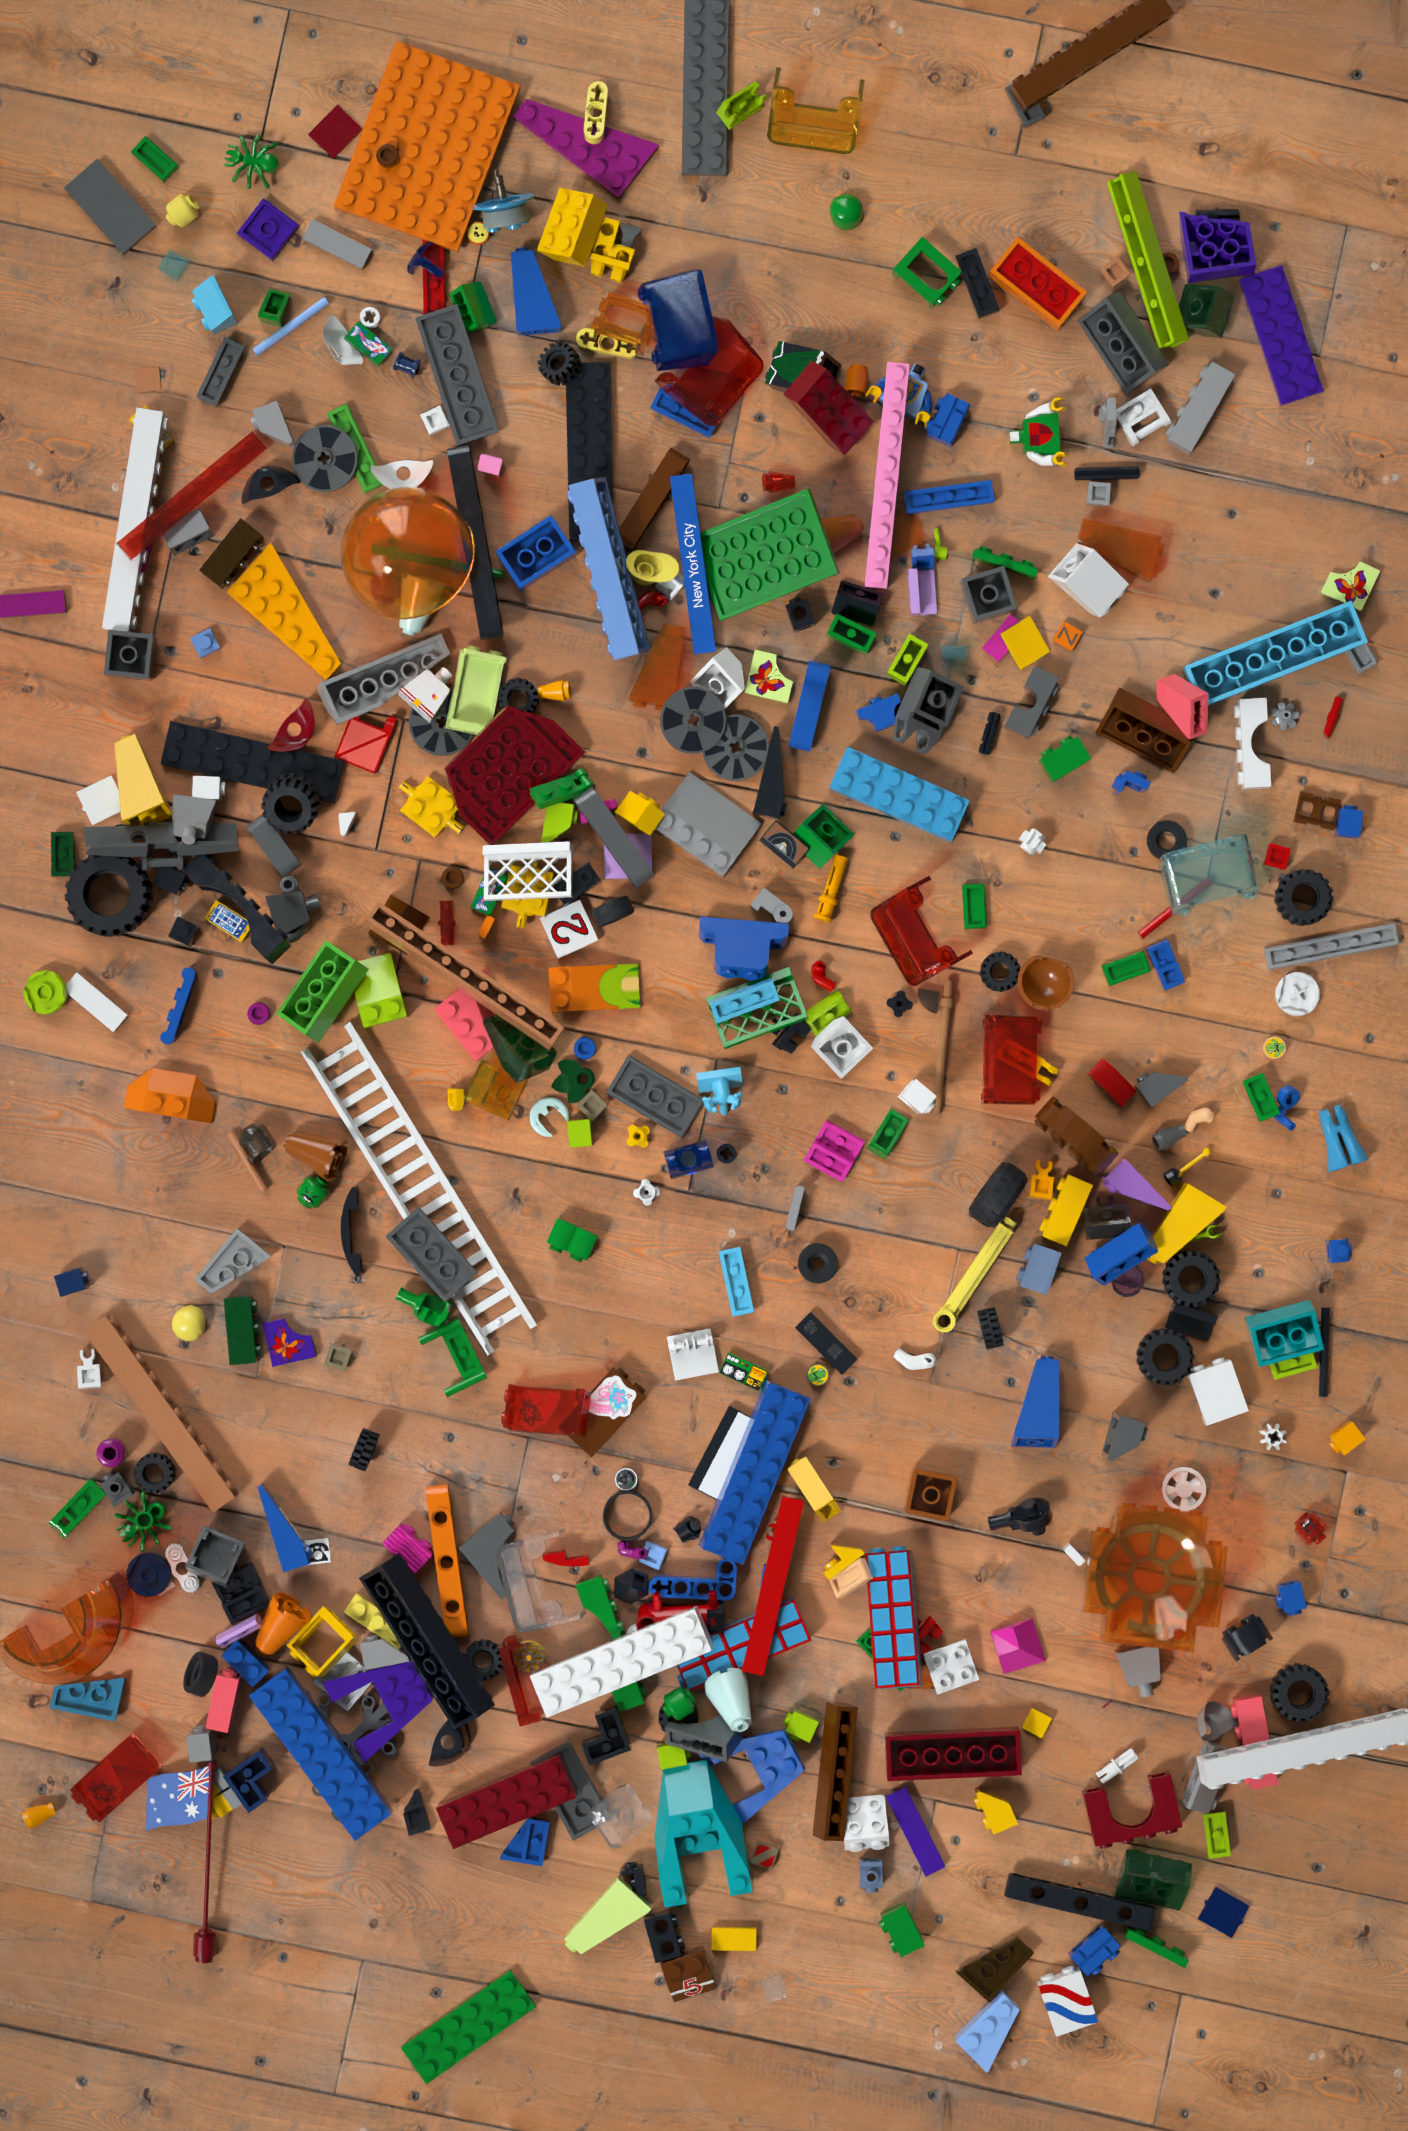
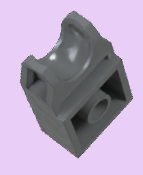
M916 667L895 717L893 740L903 744L916 731V751L927 754L941 737L944 727H948L964 686L931 670ZM904 728V733H903V735L900 737V732H901L902 729ZM927 739L926 746L922 748L923 743Z

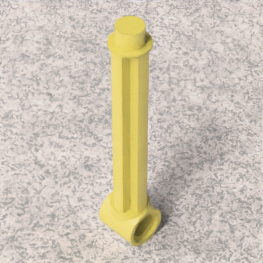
M1005 1217L1002 1223L995 1227L943 1307L941 1306L939 1311L933 1315L932 1323L938 1331L949 1332L954 1328L957 1316L1012 1234H1014L1012 1230L1017 1223ZM941 1315L949 1317L950 1323L948 1326H939L938 1318Z

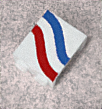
M1069 1966L1062 1969V1973L1054 1976L1053 1973L1043 1975L1040 1977L1041 1980L1037 1981L1056 2037L1098 2022L1079 1967Z

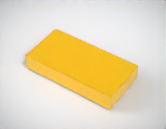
M712 1927L711 1951H756V1927Z

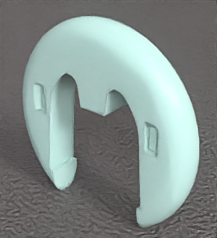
M546 1097L538 1100L531 1108L530 1123L538 1134L545 1137H553L540 1123L538 1115L541 1113L546 1116L549 1113L547 1106H552L565 1117L566 1121H569V1111L561 1100Z

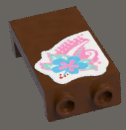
M612 1367L606 1376L559 1426L591 1458L646 1398L643 1394L645 1390L637 1382L634 1384L627 1380L629 1375L620 1367L617 1370Z

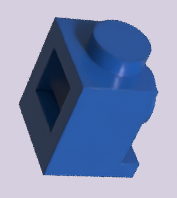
M1348 1238L1325 1240L1327 1262H1349L1350 1256H1352L1351 1243H1348Z

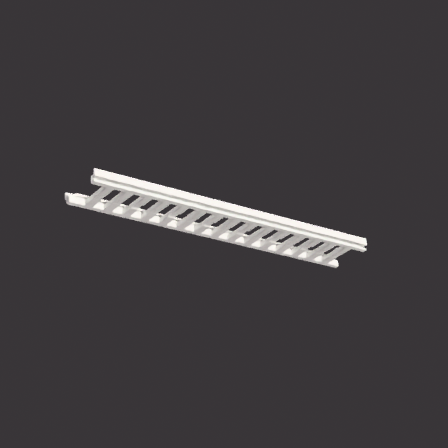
M349 1022L344 1027L353 1040L350 1044L319 1063L309 1048L301 1053L403 1219L411 1214L405 1202L440 1181L446 1193L422 1207L421 1210L428 1215L449 1201H452L458 1212L436 1226L443 1232L463 1219L470 1231L451 1243L458 1249L475 1238L481 1250L468 1257L467 1261L474 1265L486 1257L493 1268L462 1287L452 1296V1299L488 1356L495 1351L486 1337L489 1333L520 1314L530 1329L537 1326L359 1034L352 1023ZM358 1049L364 1061L329 1082L323 1070ZM370 1068L376 1080L341 1101L335 1089ZM382 1087L388 1098L357 1118L352 1119L346 1108ZM393 1106L400 1117L364 1138L358 1127ZM405 1125L411 1136L376 1157L369 1146ZM417 1144L423 1155L390 1176H387L381 1165ZM428 1163L435 1174L399 1195L393 1184ZM498 1276L505 1288L469 1309L463 1297ZM510 1295L516 1307L481 1328L475 1316Z

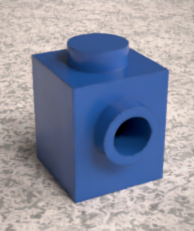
M1294 1580L1276 1585L1278 1595L1275 1596V1601L1278 1609L1282 1608L1285 1614L1289 1613V1616L1301 1614L1302 1609L1307 1608L1300 1581Z

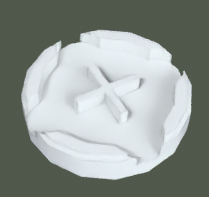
M1293 972L1285 975L1278 982L1275 988V999L1277 1005L1284 1013L1291 1016H1303L1310 1013L1317 1006L1320 999V989L1310 975L1303 972Z

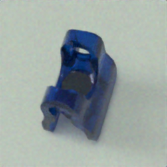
M706 1139L663 1151L671 1180L714 1168Z

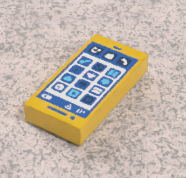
M217 900L204 918L240 942H243L250 932L246 918Z

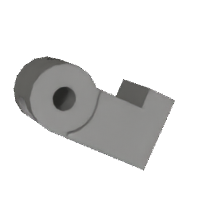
M765 888L760 891L750 905L756 911L762 907L773 915V919L777 923H788L793 915L792 909Z

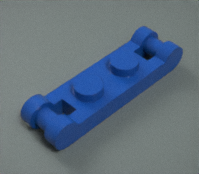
M187 967L182 971L181 975L184 981L182 987H178L174 996V1000L177 1001L175 1008H171L168 1013L167 1021H169L167 1031L160 1035V1040L164 1044L171 1045L176 1041L198 975L193 968Z

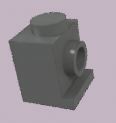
M111 1471L102 1477L104 1482L100 1486L110 1499L113 1507L135 1494L121 1471L116 1474L114 1471ZM112 1484H117L119 1486V1490L117 1492H114L111 1489Z

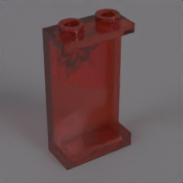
M508 1384V1389L504 1393L506 1406L505 1411L502 1412L501 1423L503 1428L514 1432L586 1437L591 1393L586 1389L576 1388V1390H563Z
M516 1635L506 1637L500 1643L498 1649L519 1726L542 1721L543 1712L541 1706L532 1709L527 1708L518 1671L513 1660L512 1649L521 1647L523 1639L522 1637L517 1638Z
M131 1733L70 1789L72 1792L71 1797L77 1804H83L87 1809L86 1814L93 1821L97 1820L100 1823L149 1777L156 1773L162 1765L140 1740Z

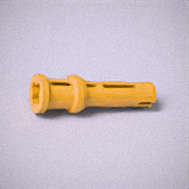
M840 855L834 856L825 890L818 898L820 903L816 914H813L814 919L832 923L831 915L834 906L838 904V899H836L848 858Z

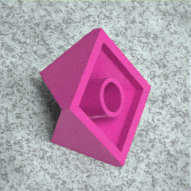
M1033 1618L990 1631L1003 1674L1046 1661Z

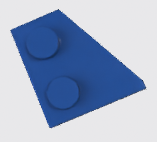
M527 1818L502 1852L500 1859L543 1866L550 1821Z

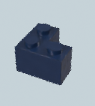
M263 1747L231 1768L223 1776L248 1813L269 1798L268 1793L258 1779L272 1770L275 1764Z

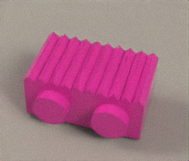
M401 1522L382 1544L394 1556L400 1553L406 1560L411 1572L415 1574L433 1555V1551H431L433 1546L424 1538L422 1540L417 1538L415 1535L417 1531L410 1524L404 1525Z

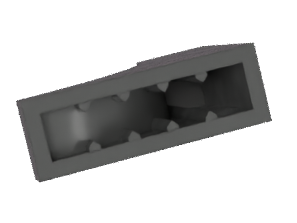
M500 1512L460 1545L459 1549L502 1600L509 1594V1590L505 1586L500 1574L499 1557L504 1542L515 1530L513 1527L515 1522L507 1513L503 1515Z
M721 1715L708 1721L694 1724L668 1722L665 1727L666 1744L727 1762L750 1729V1726L742 1732L733 1731Z

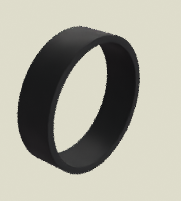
M620 1491L614 1494L606 1502L603 1510V1522L607 1531L620 1540L630 1541L641 1537L648 1530L652 1520V1510L649 1502L644 1496L635 1491ZM632 1494L638 1496L648 1507V1524L641 1533L635 1536H620L614 1533L607 1524V1506L619 1495Z

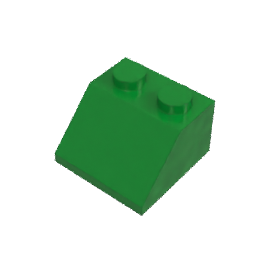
M824 804L793 832L794 835L809 846L810 849L805 855L819 869L855 835Z

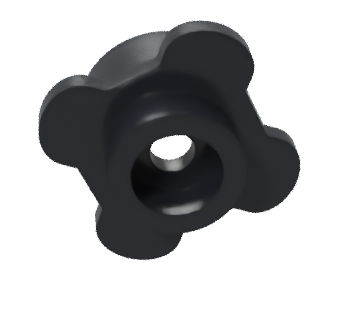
M898 991L896 996L886 1001V1005L891 1007L896 1017H901L903 1012L913 1007L912 1001H908L904 991Z

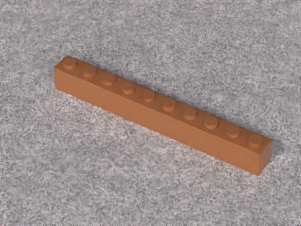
M379 901L365 919V926L548 1050L551 1049L562 1033L564 1027Z
M105 1315L85 1329L84 1333L214 1513L237 1496L235 1493L237 1491L236 1486L230 1479L227 1481L222 1475L224 1473L223 1468L217 1461L215 1463L209 1456L211 1454L209 1448L204 1443L200 1444L197 1440L198 1433L192 1425L188 1426L183 1420L185 1415L179 1407L175 1408L170 1402L172 1397L166 1389L162 1390L158 1385L160 1380L153 1371L149 1372L145 1367L147 1362L141 1353H135L132 1348L134 1345L127 1334L123 1336L118 1329L121 1325L114 1316Z

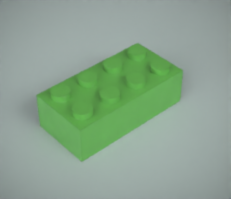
M325 940L276 1014L300 1032L319 1043L369 969Z

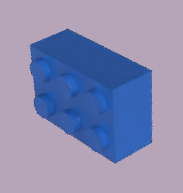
M552 515L495 551L520 592L577 556Z

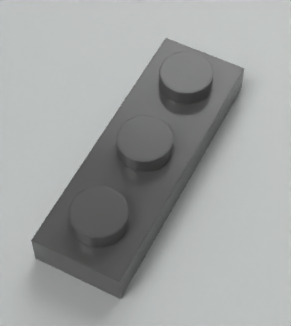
M224 337L198 391L197 399L216 408L218 407L245 350V346Z

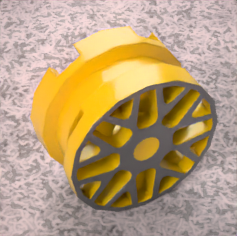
M532 1640L520 1643L513 1655L515 1666L524 1673L538 1671L543 1665L545 1658L542 1646Z

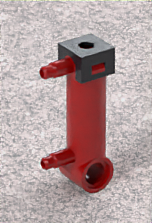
M710 1590L707 1605L662 1607L660 1593L655 1592L653 1594V1604L644 1603L638 1608L636 1626L639 1630L698 1606L704 1623L708 1627V1632L724 1631L723 1601L717 1600L716 1591Z

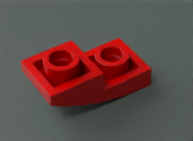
M1103 1058L1088 1073V1076L1101 1090H1104L1120 1107H1123L1136 1093L1134 1087Z

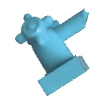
M740 1067L696 1073L699 1093L713 1091V1098H706L705 1096L702 1098L708 1112H718L715 1108L718 1104L722 1115L728 1114V1103L732 1104L731 1110L740 1107L743 1093L739 1091L738 1094H730V1088L743 1087Z

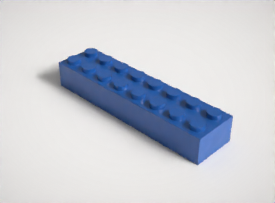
M765 1380L699 1542V1546L702 1549L742 1565L744 1564L810 1402L809 1397Z
M288 1666L249 1695L250 1699L354 1841L392 1814L393 1809Z

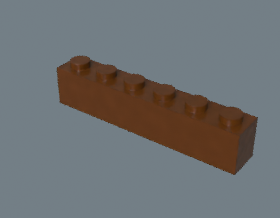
M826 1702L813 1825V1836L823 1841H844L858 1711V1707L848 1703Z

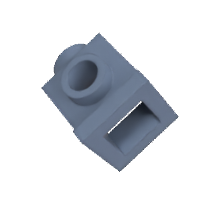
M859 1858L860 1888H865V1892L868 1893L878 1892V1888H883L882 1858ZM868 1874H875V1879L871 1881L868 1880Z

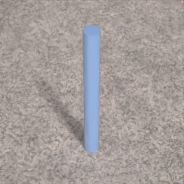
M323 297L253 348V351L259 356L329 305L328 301Z

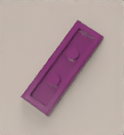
M64 590L0 595V618L66 613Z

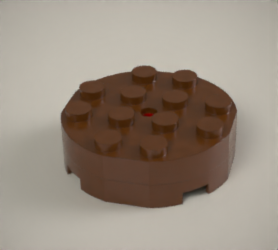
M1052 1096L1035 1115V1125L1043 1132L1049 1131L1052 1135V1141L1061 1149L1066 1146L1069 1150V1155L1078 1163L1081 1161L1085 1162L1086 1168L1095 1176L1098 1173L1102 1174L1119 1155V1152L1113 1146L1108 1145L1105 1138L1069 1107L1060 1104L1059 1100Z

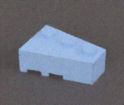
M1001 1989L990 2002L954 2035L956 2042L986 2073H988L1019 2012L1017 2003Z

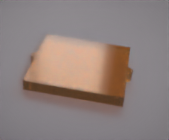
M906 511L894 517L890 559L913 549L914 545L919 546L926 543L919 529L920 524L916 522L913 514L906 515Z

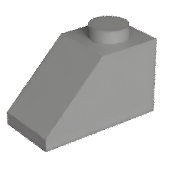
M277 401L252 410L254 417H251V421L255 430L259 429L262 435L289 447L295 446Z
M378 1635L364 1637L365 1641L360 1643L365 1670L410 1661L404 1650L397 1648L384 1638H378Z

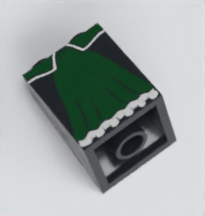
M778 341L777 347L772 353L771 366L766 372L765 383L772 389L785 393L811 361L826 368L836 380L842 364L825 351Z

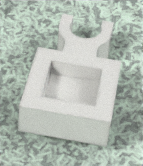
M91 1349L92 1356L88 1359L84 1358V1351L80 1350V1358L84 1366H77L79 1389L102 1387L100 1364L93 1365L96 1358L95 1349Z

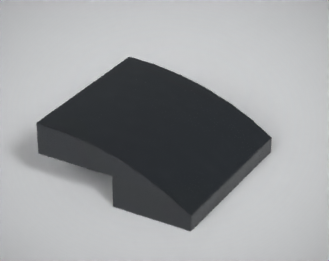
M252 1562L236 1569L228 1588L212 1582L221 1601V1606L231 1624L268 1607L270 1603L268 1594Z

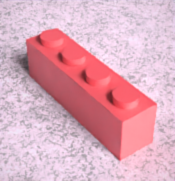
M1258 1693L1232 1698L1233 1705H1230L1232 1718L1237 1720L1238 1727H1234L1236 1739L1241 1741V1746L1270 1740L1261 1695ZM1272 1773L1265 1774V1777L1261 1779H1244L1245 1784H1249L1252 1790L1278 1785L1277 1774Z

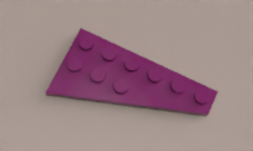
M529 99L524 101L513 116L517 122L618 199L659 147L658 144L606 126L603 140L598 144H590L584 137L585 119ZM593 124V131L591 135L596 134L597 124Z

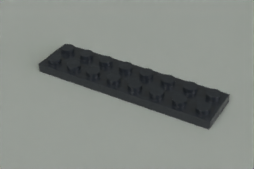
M585 362L579 364L581 370H576L578 376H572L573 381L571 383L566 381L568 485L593 478L606 477L613 503L610 362ZM568 498L569 541H580L579 525H576L573 517L575 512L574 505L570 503Z
M170 721L160 764L212 777H221L225 780L268 789L270 783L275 778H280L282 774H286L287 777L290 773H295L296 777H299L301 774L304 775L303 779L306 781L308 779L312 780V786H317L316 794L320 793V802L334 805L344 761L299 750L271 751L267 748L270 745L269 743Z

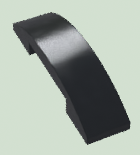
M352 1187L343 1206L341 1241L351 1270L356 1276H362L361 1253H352L350 1210L359 1209L358 1187Z

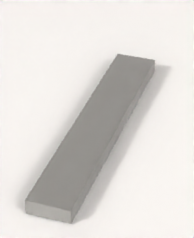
M1396 923L1264 948L1268 970L1395 946L1399 945L1400 942Z

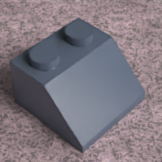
M1034 1243L1032 1247L1028 1246L1024 1254V1259L1027 1260L1025 1267H1020L1016 1280L1020 1281L1019 1286L1048 1295L1062 1253Z

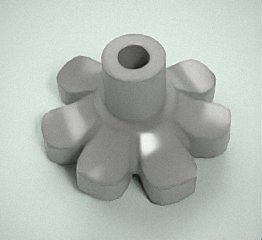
M1284 702L1278 703V709L1273 708L1270 713L1271 716L1275 717L1271 720L1272 725L1280 724L1279 729L1282 731L1287 729V725L1290 728L1295 727L1296 722L1294 719L1299 718V712H1293L1295 706L1289 703L1286 707Z

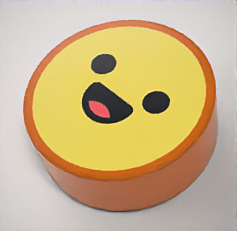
M474 222L468 227L467 236L472 244L483 245L488 241L490 234L484 228L482 222Z

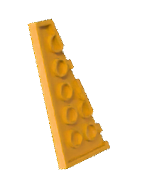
M270 542L227 593L325 680H328L342 664Z

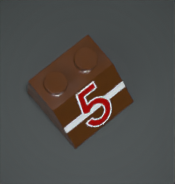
M703 1945L682 1952L680 1957L660 1962L666 1984L674 2002L717 1989Z

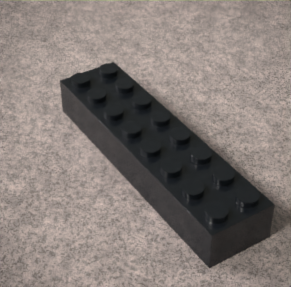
M400 1553L359 1577L453 1729L478 1718L495 1705L490 1693L486 1691L478 1674L474 1672L466 1655L462 1653L454 1636L450 1634L442 1617L438 1615L430 1598L426 1596L418 1579L413 1575L406 1560Z

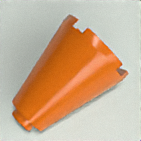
M279 1592L278 1595L276 1593L273 1594L261 1624L262 1627L255 1640L256 1649L259 1653L273 1655L310 1621L311 1613L309 1609L305 1607L303 1610L299 1606L300 1601L284 1592Z

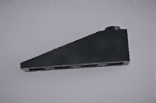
M774 726L753 814L779 820L780 815H785L787 803L783 802L784 785L779 727Z

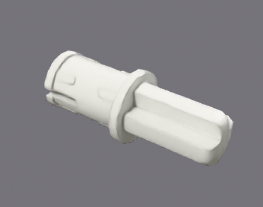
M1131 1748L1115 1760L1112 1758V1762L1097 1771L1096 1775L1099 1778L1107 1773L1106 1776L1100 1779L1103 1784H1106L1107 1781L1119 1773L1122 1774L1124 1769L1137 1761L1138 1755Z

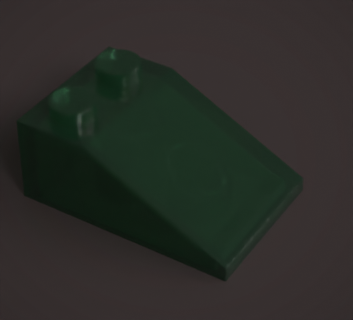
M497 1014L483 1020V1025L503 1069L516 1084L550 1069L557 1054L553 1047L548 1050Z

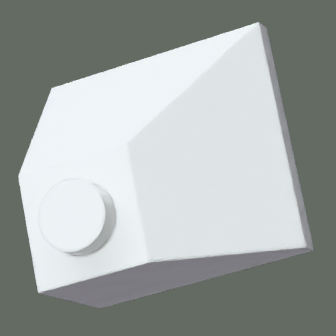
M726 647L715 655L696 674L690 683L693 687L704 688L712 692L721 701L725 710L745 689L742 663Z

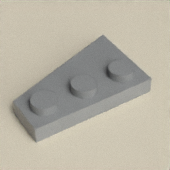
M237 1228L194 1280L213 1294L272 1256Z

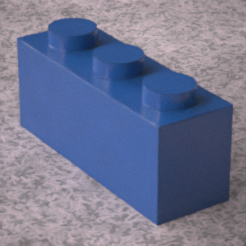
M1138 1223L1129 1227L1121 1235L1113 1237L1102 1247L1094 1249L1091 1254L1084 1258L1093 1279L1105 1286L1159 1251L1150 1230Z

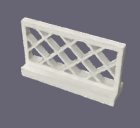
M570 842L483 846L485 901L572 897L575 847ZM567 858V866L559 872L553 866L558 859ZM543 859L547 865L538 874L531 866L537 860ZM521 860L525 867L516 875L509 867L515 861ZM490 862H501L504 867L494 875L490 871ZM552 868L558 875L549 884L542 876ZM508 869L515 877L505 886L498 878ZM530 869L537 876L527 885L520 877ZM563 878L567 882V891L557 892L553 886ZM541 879L547 887L541 893H535L531 887ZM519 880L525 888L519 894H513L509 888ZM498 881L504 888L497 895H490V887Z

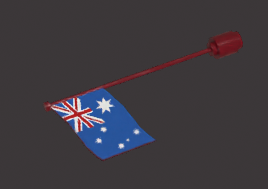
M214 1760L207 1761L206 1767L196 1770L163 1773L148 1779L146 1831L160 1826L187 1825L207 1819L203 1928L194 1933L193 1956L198 1963L213 1962V1957H215L216 1933L208 1928L214 1767L216 1766V1761Z

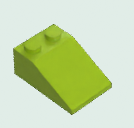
M387 953L358 961L369 969L354 990L363 1027L367 1029L409 1017L392 954Z

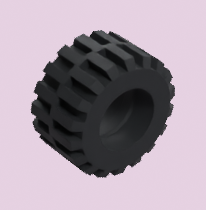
M290 773L288 777L286 774H282L280 778L277 777L270 783L261 804V809L264 810L263 817L268 818L267 823L269 826L273 824L275 826L274 830L282 829L284 834H288L289 831L292 834H297L299 830L303 832L312 825L321 807V802H319L321 796L320 793L316 794L318 788L316 785H311L312 780L308 779L306 781L303 779L304 775L300 774L299 777H296L295 773ZM289 795L297 798L302 804L303 810L298 812L287 810L281 804L280 797Z
M1300 869L1286 875L1279 882L1278 888L1275 890L1276 898L1274 902L1277 904L1278 908L1276 909L1278 913L1282 914L1281 917L1284 920H1288L1290 924L1308 926L1325 918L1327 912L1331 910V902L1334 896L1331 894L1333 889L1329 887V881L1324 879L1321 873L1314 872L1315 870ZM1298 885H1308L1315 892L1316 902L1310 910L1301 911L1292 902V891Z
M1183 1251L1171 1257L1172 1259L1166 1263V1268L1162 1273V1284H1164L1165 1292L1173 1301L1187 1307H1199V1305H1205L1207 1301L1215 1297L1214 1294L1218 1292V1285L1221 1282V1278H1219L1220 1271L1216 1267V1263L1209 1256L1197 1251ZM1186 1266H1196L1203 1272V1284L1195 1292H1187L1179 1285V1274Z
M1166 1328L1155 1329L1150 1334H1146L1144 1339L1138 1344L1136 1361L1139 1365V1370L1147 1379L1160 1385H1174V1383L1181 1382L1185 1376L1187 1377L1190 1374L1189 1371L1193 1368L1195 1356L1189 1340L1181 1333ZM1160 1344H1170L1177 1350L1178 1359L1171 1369L1161 1370L1153 1363V1352Z
M1294 1663L1293 1666L1289 1664L1285 1666L1284 1670L1280 1669L1278 1671L1277 1677H1273V1685L1270 1686L1272 1691L1270 1695L1271 1700L1274 1702L1275 1708L1287 1719H1292L1295 1722H1309L1311 1718L1316 1719L1319 1717L1318 1714L1320 1712L1323 1713L1325 1711L1324 1706L1325 1704L1328 1705L1329 1702L1327 1696H1330L1327 1689L1328 1684L1324 1677L1314 1668L1306 1664ZM1305 1680L1312 1687L1311 1697L1302 1705H1294L1288 1700V1689L1294 1682Z

